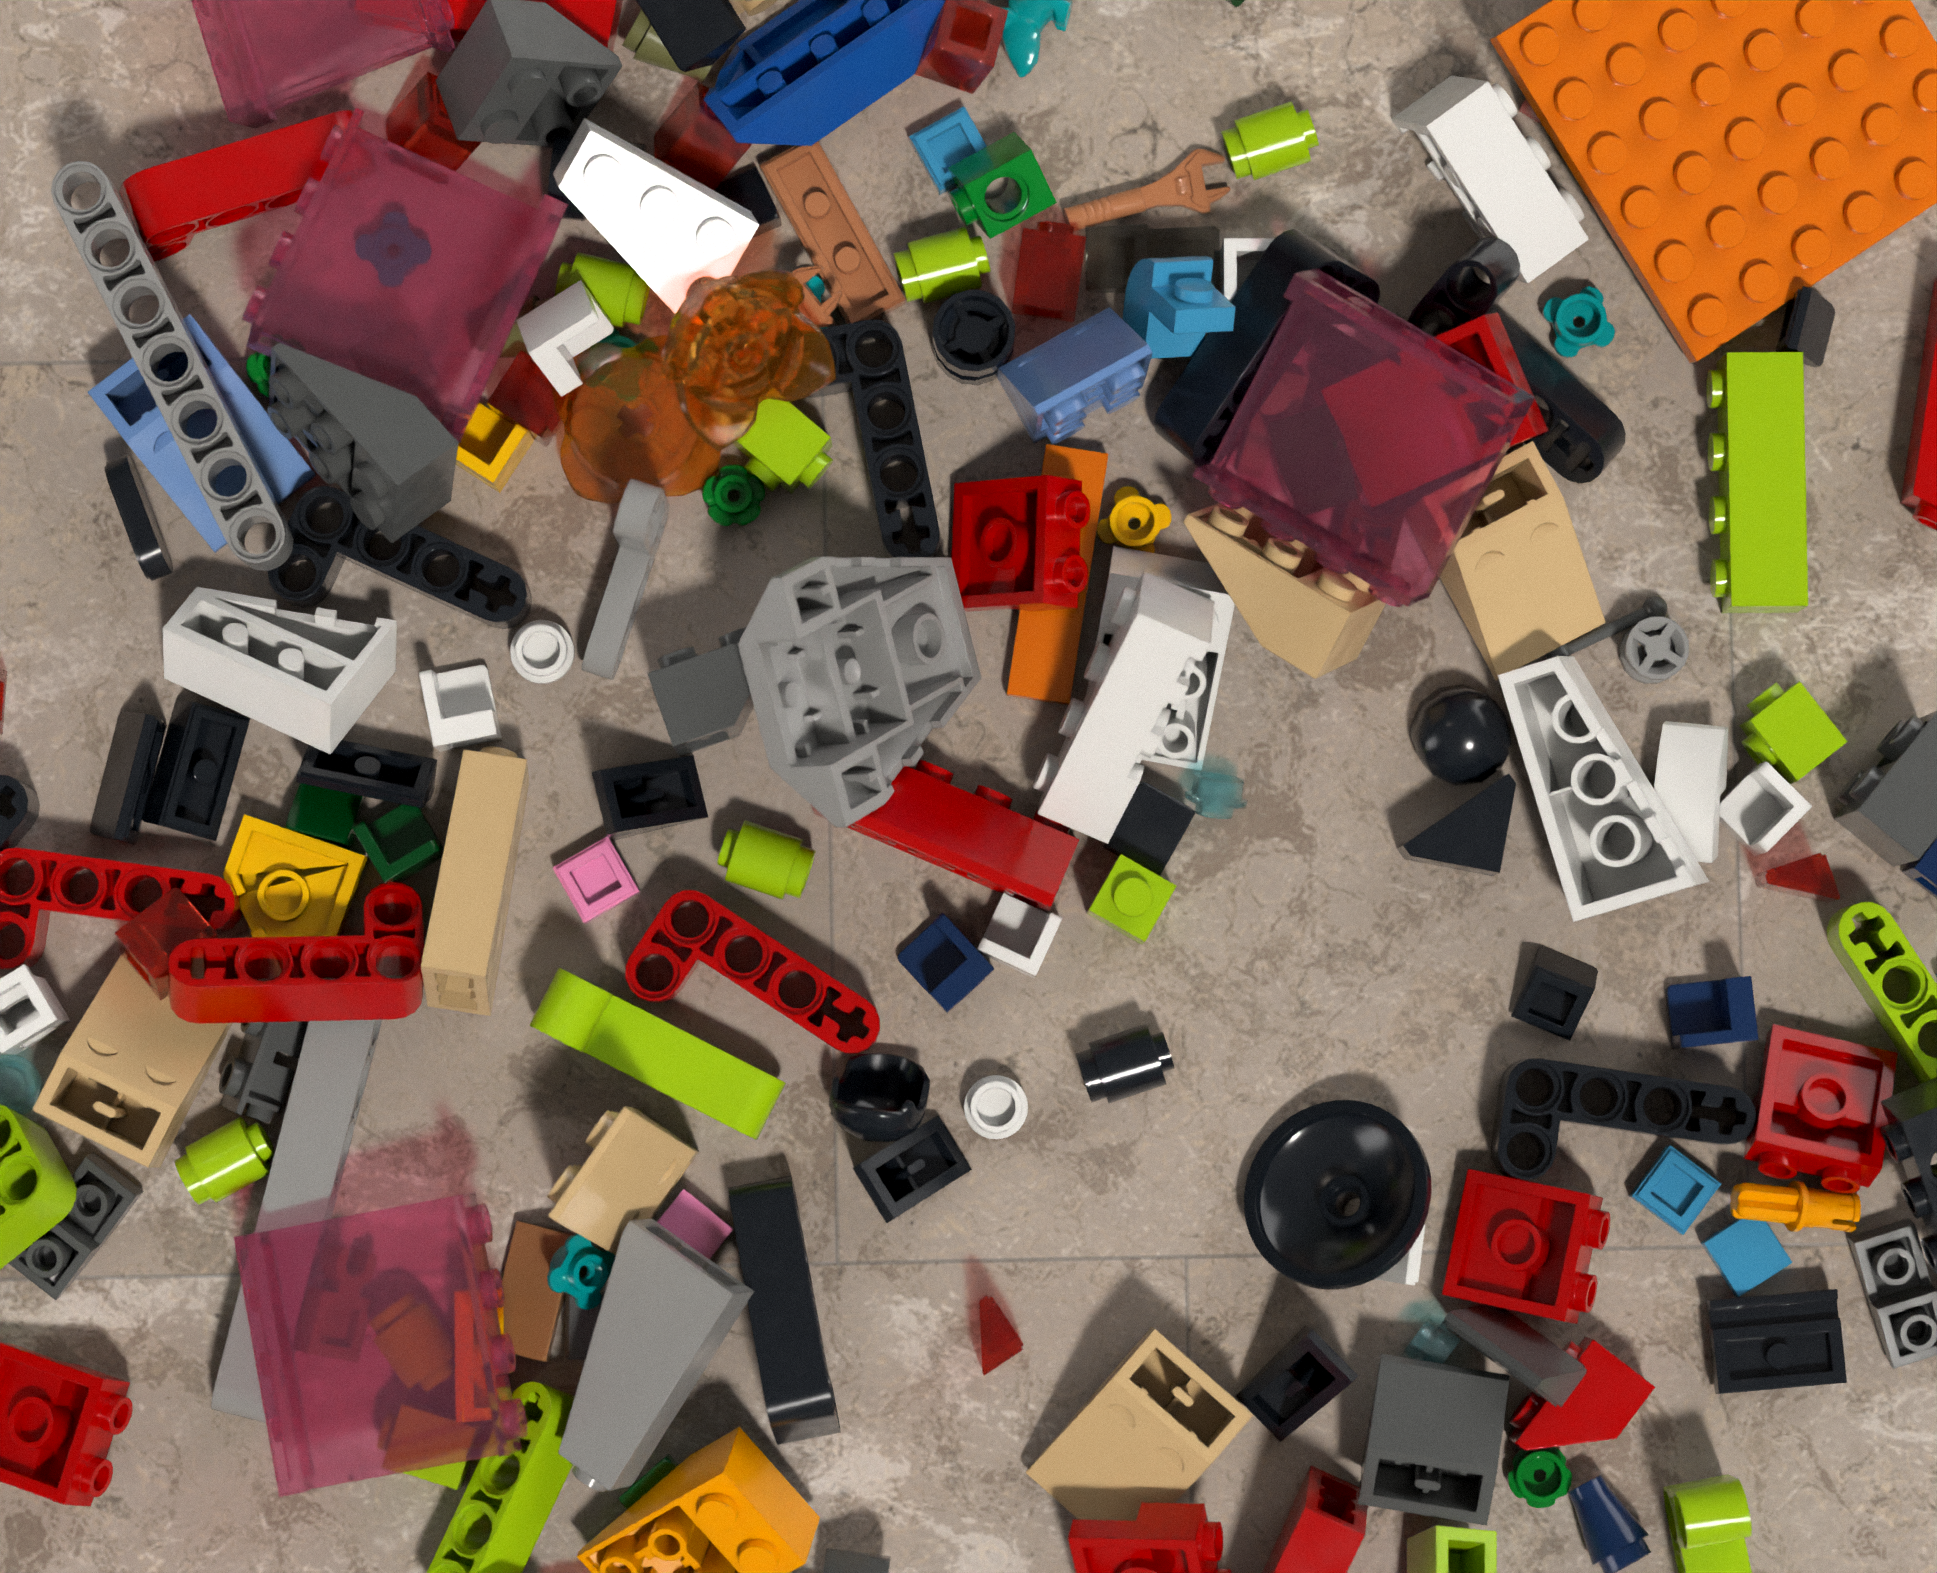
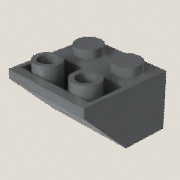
M487 0L437 77L436 83L457 140L553 148L557 135L574 137L583 119L588 118L622 68V64L616 54L545 2Z
M746 627L719 637L721 648L697 655L694 647H688L664 655L657 659L660 669L647 673L671 743L679 757L740 736L754 708L738 648V643Z
M1937 711L1921 718L1912 715L1905 723L1900 720L1878 745L1876 750L1883 754L1884 757L1877 766L1873 764L1866 772L1862 769L1859 770L1837 797L1844 806L1835 816L1834 820L1892 867L1919 860L1937 837Z
M1381 1354L1361 1466L1358 1504L1487 1526L1498 1470L1510 1375Z

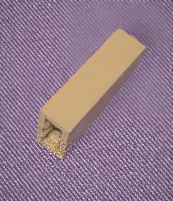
M488 746L481 748L480 752L463 750L421 962L428 1007L491 1016L529 787L527 759L518 758L516 753L505 748Z

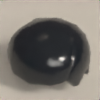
M1464 684L1441 687L1419 703L1410 726V737L1422 764L1433 776L1455 786L1485 781L1502 768L1509 755L1508 748L1512 745L1509 724L1504 711L1497 702L1483 691Z
M881 1052L855 1055L848 1059L842 1077H833L829 1097L830 1113L840 1128L863 1141H897L914 1131L923 1120L929 1097L930 1079L921 1065L904 1056Z

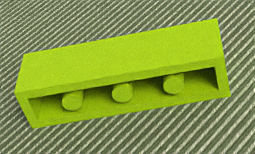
M1727 352L1716 363L1717 370L1708 371L1706 386L1708 407L1717 408L1718 433H1710L1708 439L1709 470L1719 471V496H1711L1709 503L1711 534H1720V559H1713L1710 568L1712 597H1721V613H1798L1808 606L1803 352Z

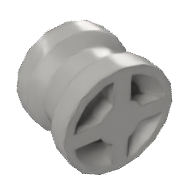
M1649 617L1639 621L1623 636L1619 646V660L1624 671L1632 679L1644 684H1658L1674 676L1685 665L1689 655V640L1684 629L1675 621L1666 617ZM1638 643L1644 646V653L1646 655L1645 658L1642 652V647L1638 645Z

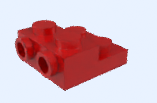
M1052 475L954 483L952 562L965 612L1003 609L1046 611L1078 608V593L1086 587L1088 582V568L1084 559L1080 557V531L1087 525L1091 514L1089 500L1082 492V481Z
M1773 1024L1766 1036L1759 1089L1752 1100L1756 1110V1122L1753 1131L1746 1138L1743 1159L1759 1162L1758 1170L1772 1178H1793L1797 1175V1171L1822 1177L1821 1185L1837 1193H1854L1859 1191L1860 1186L1869 1188L1882 1170L1885 1143L1880 1128L1887 1125L1888 1121L1880 1101L1892 1096L1898 1053Z
M1468 1169L1442 1295L1577 1324L1579 1313H1589L1596 1298L1597 1276L1588 1274L1593 1248L1602 1250L1609 1235L1610 1213L1601 1210L1603 1198L1587 1193Z
M0 1342V1482L63 1505L91 1507L94 1497H100L107 1490L112 1479L113 1466L106 1457L113 1435L122 1433L132 1416V1401L126 1397L130 1382L79 1364L62 1362L11 1343Z
M1141 1502L1136 1521L1073 1519L1068 1535L1076 1573H1232L1230 1569L1218 1568L1217 1561H1220L1223 1552V1529L1220 1522L1208 1521L1205 1504Z

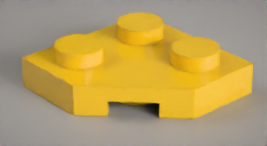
M244 814L226 863L223 877L234 887L237 895L240 897V909L251 930L252 937L340 936L368 857Z

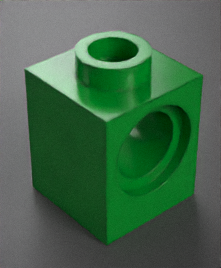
M1015 132L948 167L957 186L956 189L949 192V196L958 215L966 226L975 222L989 239L1057 203L1031 148ZM1008 177V185L1000 196L994 199H985L986 189L992 181L997 178Z

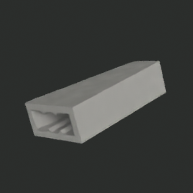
M653 1219L630 1220L622 1232L558 1454L575 1465L572 1473L578 1480L590 1488L604 1492L606 1489L611 1491L633 1485L754 1293L752 1289Z

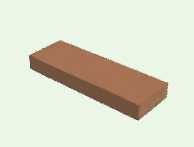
M819 142L812 146H794L759 165L764 178L813 266L822 265L824 267V270L818 273L823 281L830 297L841 290L842 295L836 308L845 324L876 320L906 304L904 295Z

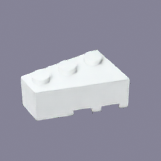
M1451 75L1391 118V120L1402 135L1409 130L1415 131L1433 161L1427 164V169L1437 182L1444 178L1446 179L1465 209L1461 215L1479 239L1493 237L1508 243L1517 253L1520 262V273L1517 281L1529 283L1589 240L1579 224L1584 219L1583 211L1566 189L1561 188L1557 190L1545 171L1551 167V163L1540 144L1532 136L1524 138L1512 119L1518 112L1507 92L1497 83L1491 86L1488 81Z
M584 118L553 172L558 187L696 336L759 227L757 220L748 209Z
M196 587L162 628L164 679L328 754L334 751L396 671V620L377 617L375 625L337 619V610L317 607L315 615L277 609V600Z

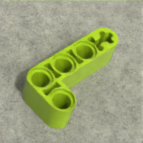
M1859 902L1839 909L1831 917L1827 926V940L1832 951L1918 1082L1921 1084L1937 1077V1056L1932 1058L1926 1055L1918 1043V1034L1921 1027L1929 1021L1937 1024L1936 982L1892 915L1883 906L1873 902ZM1852 918L1856 922L1868 920L1871 923L1873 929L1866 935L1870 946L1866 942L1856 944L1851 942L1849 934L1856 928ZM1888 949L1892 952V957L1874 962L1869 968L1864 963L1866 960L1876 958L1874 952L1886 951ZM1891 968L1903 971L1910 982V992L1907 998L1899 1004L1890 1001L1882 988L1883 978Z
M558 968L529 1024L544 1034L606 1063L755 1140L758 1139L786 1084L782 1080L562 968Z
M0 1104V1269H2L69 1214L76 1201L77 1189L72 1175L47 1130L41 1124Z
M533 1381L523 1383L514 1390L506 1403L427 1573L523 1572L573 1465L558 1454L575 1395Z
M1726 1474L1669 1485L1663 1488L1665 1510L1678 1573H1752L1745 1538L1752 1535L1751 1518L1746 1495L1738 1478Z

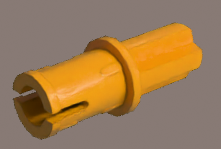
M1793 1180L1789 1183L1788 1187L1744 1182L1734 1185L1730 1194V1212L1735 1218L1784 1223L1787 1230L1798 1232L1803 1227H1817L1852 1233L1857 1228L1855 1222L1860 1220L1861 1202L1857 1192L1837 1193L1830 1190L1807 1187L1802 1181Z

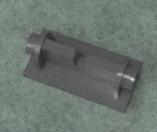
M309 1021L241 1023V1031L246 1033L238 1057L232 1056L223 1069L219 1082V1092L224 1095L220 1105L236 1114L242 1115L245 1104L249 1103L245 1115L270 1123L273 1112L280 1113L282 1109V1104L294 1074V1070L273 1063L276 1052L299 1058Z

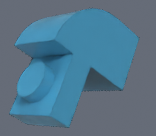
M1211 257L1141 259L1133 267L1126 286L1122 319L1149 345L1153 352L1151 359L1194 356L1205 340V333L1233 331L1236 307L1211 283L1213 259Z

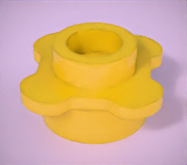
M1134 487L1119 489L1114 495L1115 506L1109 517L1102 519L1098 523L1097 534L1099 539L1105 544L1116 543L1123 548L1154 553L1153 543L1160 530L1166 529L1171 523L1172 516L1169 508L1161 503L1154 505L1147 498L1141 497L1138 490ZM1132 518H1137L1140 521V527L1136 530L1128 526V521Z

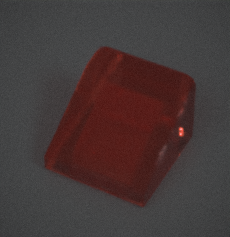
M1818 853L1758 873L1757 877L1754 878L1757 887L1822 902H1832L1840 899L1826 854Z
M987 1293L979 1298L983 1375L988 1374L1022 1351V1346L1024 1345L992 1295L988 1296Z

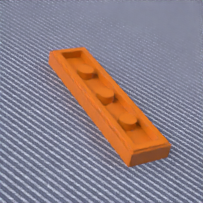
M1050 444L1045 446L1041 475H1052L1082 481V492L1090 503V519L1087 525L1080 531V557L1084 559L1088 568V582L1086 587L1078 593L1077 609L1020 610L1006 696L1069 705L1109 455L1107 453Z

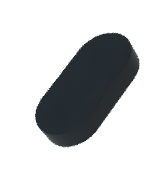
M127 454L106 462L104 469L108 484L133 551L145 577L154 581L174 573L167 547L131 457Z

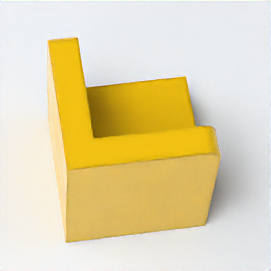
M479 403L456 437V440L459 442L456 465L500 493L531 447L534 439L529 430L520 424L513 425Z

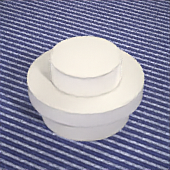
M536 620L527 623L517 631L511 643L510 655L513 666L523 678L537 684H548L561 679L569 671L574 660L575 650L570 635L562 626L549 620Z
M991 1075L978 1080L971 1086L965 1097L964 1113L968 1124L976 1133L989 1139H1003L1013 1135L1021 1128L1027 1117L1028 1102L1023 1089L1014 1080L1001 1075Z

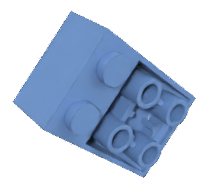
M1109 307L999 367L997 379L1033 443L1048 436L1053 445L1085 427L1083 420L1087 417V414L1103 406L1107 414H1111L1141 396L1138 390L1143 387L1153 352L1149 345Z
M189 314L184 318V321L279 505L317 475L289 439L276 429L268 412L204 329ZM172 352L164 356L158 365L159 379L171 382L182 377L188 367L187 354ZM131 358L89 390L88 394L216 553L227 545V542L134 359ZM204 408L194 412L187 421L186 429L188 436L193 439H202L213 433L218 419L216 411ZM233 465L223 469L216 478L215 486L217 493L220 496L227 497L238 494L246 484L247 475L245 468Z

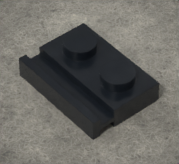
M1825 1289L1705 1300L1709 1316L1710 1329L1708 1331L1715 1394L1847 1383L1841 1319L1838 1317L1837 1307L1838 1290Z

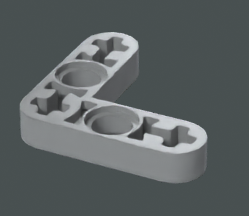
M632 478L627 484L613 529V534L620 547L586 647L582 671L613 680L617 673L669 515L670 505L663 488Z

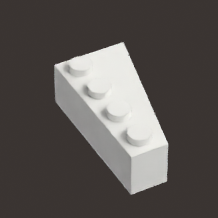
M1145 571L1135 590L1126 586L1123 588L1109 621L1118 625L1109 646L1100 642L1097 644L1084 673V678L1092 681L1083 702L1072 698L1061 721L1058 733L1066 736L1058 756L1047 753L1033 783V788L1041 791L1037 814L1104 843H1109L1140 783L1144 771V766L1140 764L1143 756L1151 758L1163 738L1170 716V710L1166 709L1168 703L1179 707L1189 687V678L1196 660L1202 662L1211 644L1215 601Z
M1556 656L1498 675L1573 922L1710 882L1574 656Z

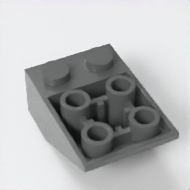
M280 342L272 347L269 405L267 411L273 425L287 439L295 437L309 452V460L317 474L326 483L333 484L336 482L350 497V504L354 513L367 528L371 530L378 528L393 543L451 501L459 442L416 396Z

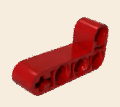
M342 110L144 169L125 179L119 189V193L155 262L175 255L187 248L197 233L348 188L367 180L377 172L355 112L352 110Z
M7 848L0 852V932L10 924H17L25 935V945L18 956L12 959H5L0 954V969L14 971L24 964L30 968L40 960L46 946L50 912L208 934L224 933L232 929L242 916L240 897L237 895L234 887L226 879L213 874L25 848ZM27 861L31 864L35 874L33 886L28 892L15 896L7 886V873L15 863ZM90 869L98 879L99 888L97 894L91 901L85 904H77L70 894V882L76 873ZM146 878H154L162 888L161 902L155 910L141 913L133 903V891L140 881ZM185 881L180 889L179 882ZM212 887H215V896L225 899L224 910L213 911L210 921H207V912L194 907L180 905V893L189 896L209 897ZM178 910L179 918L174 919V916Z
M389 882L388 884L383 883L373 888L365 898L363 935L199 938L184 941L174 948L168 960L169 1002L171 1009L177 1017L184 1021L198 1024L388 1020L405 1018L416 1012L423 998L424 983L421 962L424 952L423 909L420 896L413 888L403 883ZM389 976H399V977H402V978H396V979H395V978H388V977H389ZM332 977V978H337V979L327 980V979H322V978ZM263 978H265V979H271V980H269V981H258L257 979H263Z
M696 890L680 891L673 894L665 902L630 955L625 967V979L628 986L639 998L651 1003H664L673 999L683 989L700 961H702L834 1049L845 1054H859L868 1050L877 1041L880 1034V1018L875 1007L868 1000L714 899ZM688 902H696L703 905L709 914V923L706 930L694 938H686L679 935L674 927L676 910ZM741 937H750L757 940L761 945L763 953L760 965L748 973L734 971L727 961L729 946L734 940ZM651 956L666 957L673 967L671 983L665 989L658 992L646 990L638 978L641 964ZM794 972L809 974L816 983L814 1000L803 1008L787 1006L780 996L782 981ZM830 988L841 994L832 1003L834 1007L849 1015L856 1008L862 1009L866 1013L862 1022L869 1029V1032L864 1039L852 1036L847 1043L840 1041L837 1037L840 1034L841 1027L826 1015L823 1017L821 1027H817L809 1022V1019L823 1007Z

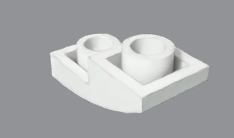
M1665 721L1662 726L1654 790L1697 862L1712 863L1718 857L1720 795L1726 789L1728 727Z

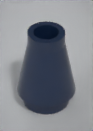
M1602 1475L1568 1492L1577 1513L1592 1565L1599 1563L1604 1573H1616L1652 1553L1644 1540L1649 1534L1610 1490Z

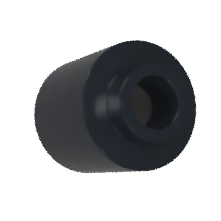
M1147 1024L1089 1042L1090 1049L1075 1054L1091 1103L1107 1098L1109 1104L1166 1085V1080L1163 1072L1175 1068L1163 1032L1151 1035Z

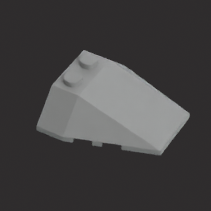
M811 557L771 578L738 643L744 674L747 678L770 768L835 827H847L883 806L895 792L891 785L892 781L904 766H914L924 754L920 745L933 728H944L981 679L952 558Z

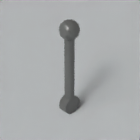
M1649 597L1645 600L1642 608L1584 634L1549 652L1545 656L1547 659L1556 656H1570L1630 628L1646 618L1665 617L1668 610L1667 603L1661 597Z

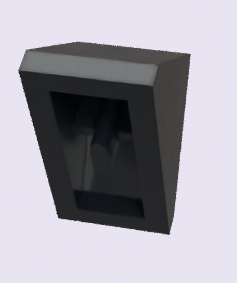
M694 755L592 772L606 835L612 841L708 817Z
M1508 773L1397 850L1404 860L1488 876L1499 874L1516 788L1515 781Z
M938 1115L852 1168L886 1224L972 1170Z
M1305 1325L1239 1391L1236 1397L1281 1442L1348 1387L1358 1375L1312 1328Z

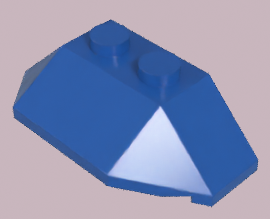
M799 0L734 46L719 72L715 87L708 90L703 100L736 143L812 146L915 74L945 0Z

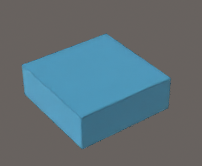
M965 107L909 136L913 149L939 195L956 187L948 167L987 147Z
M1666 1145L1629 1197L1678 1234L1684 1235L1720 1187L1721 1183L1671 1145Z
M1736 1219L1700 1242L1735 1297L1742 1296L1793 1263L1766 1221Z

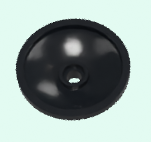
M1334 1100L1310 1106L1281 1123L1264 1141L1251 1164L1244 1191V1213L1249 1234L1264 1259L1282 1275L1294 1282L1324 1290H1338L1362 1285L1374 1280L1394 1267L1407 1254L1419 1237L1431 1202L1432 1187L1429 1164L1414 1134L1394 1115L1378 1106L1354 1100ZM1352 1199H1359L1360 1205L1358 1210L1352 1215L1344 1216L1346 1204Z

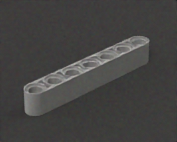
M75 161L66 164L58 170L52 180L51 194L54 204L229 548L242 562L255 570L268 571L278 568L287 561L292 552L294 539L291 529L119 191L98 166L86 161ZM86 182L100 184L101 192L96 204L84 210L72 208V194L79 185ZM117 238L129 241V255L124 262L114 267L101 265L100 253L106 243ZM144 295L157 297L159 308L156 316L151 321L144 324H133L130 322L129 308L133 301ZM172 352L187 354L188 367L182 377L171 382L159 379L158 365L164 356ZM204 408L216 411L218 419L213 433L202 439H193L188 436L186 429L187 421L194 412ZM233 465L245 468L247 478L244 488L236 495L230 497L220 496L215 486L219 473L226 467ZM261 522L274 525L276 539L272 548L261 554H250L247 552L244 542L248 530Z
M382 1020L308 1022L215 1382L211 1402L212 1410L275 1425L279 1419L298 1351L293 1346L309 1285H315Z

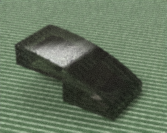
M1148 224L1086 227V290L1088 292L1125 293L1130 273L1135 264L1141 259L1208 256L1213 259L1211 283L1220 292V230L1215 226L1152 229Z

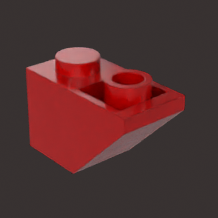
M1584 1337L1579 1345L1570 1340L1562 1350L1586 1367L1585 1376L1562 1407L1559 1405L1555 1407L1541 1396L1539 1397L1533 1392L1529 1393L1509 1420V1423L1516 1429L1508 1439L1525 1451L1617 1439L1654 1390L1655 1386L1594 1339Z

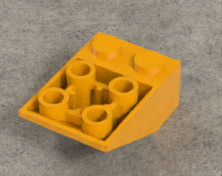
M738 1427L687 1457L651 1490L581 1548L577 1558L591 1573H790L806 1564L820 1517L746 1433Z

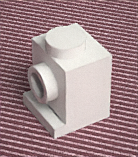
M26 964L0 978L1 1054L17 1055L71 1022L46 979L33 976Z

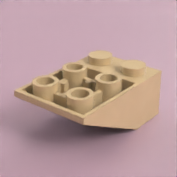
M1533 441L1425 496L1405 512L1495 680L1499 679L1498 675L1519 669L1606 623L1564 497Z
M1237 497L1235 500L1230 498L1188 514L1184 521L1186 528L1262 647L1314 679L1357 659L1391 595L1375 585L1377 577L1372 572L1352 562L1345 561L1343 564L1322 553L1324 547L1316 538L1296 529H1290L1287 532L1268 520L1270 513L1264 507L1243 497Z
M131 938L61 1051L32 1111L143 1166L156 1168L161 1167L233 1023L198 1024L186 1022L177 1017L172 1011L169 1002V956Z
M625 1106L620 1113L617 1111L610 1112L609 1110L605 1112L585 1141L586 1144L594 1148L583 1166L581 1164L578 1166L575 1164L573 1166L569 1165L547 1196L556 1203L548 1217L615 1255L622 1232L630 1220L653 1219L699 1153L698 1150L639 1109Z
M1151 1326L1025 1473L1077 1519L1136 1521L1141 1502L1175 1503L1215 1461L1253 1417V1414Z

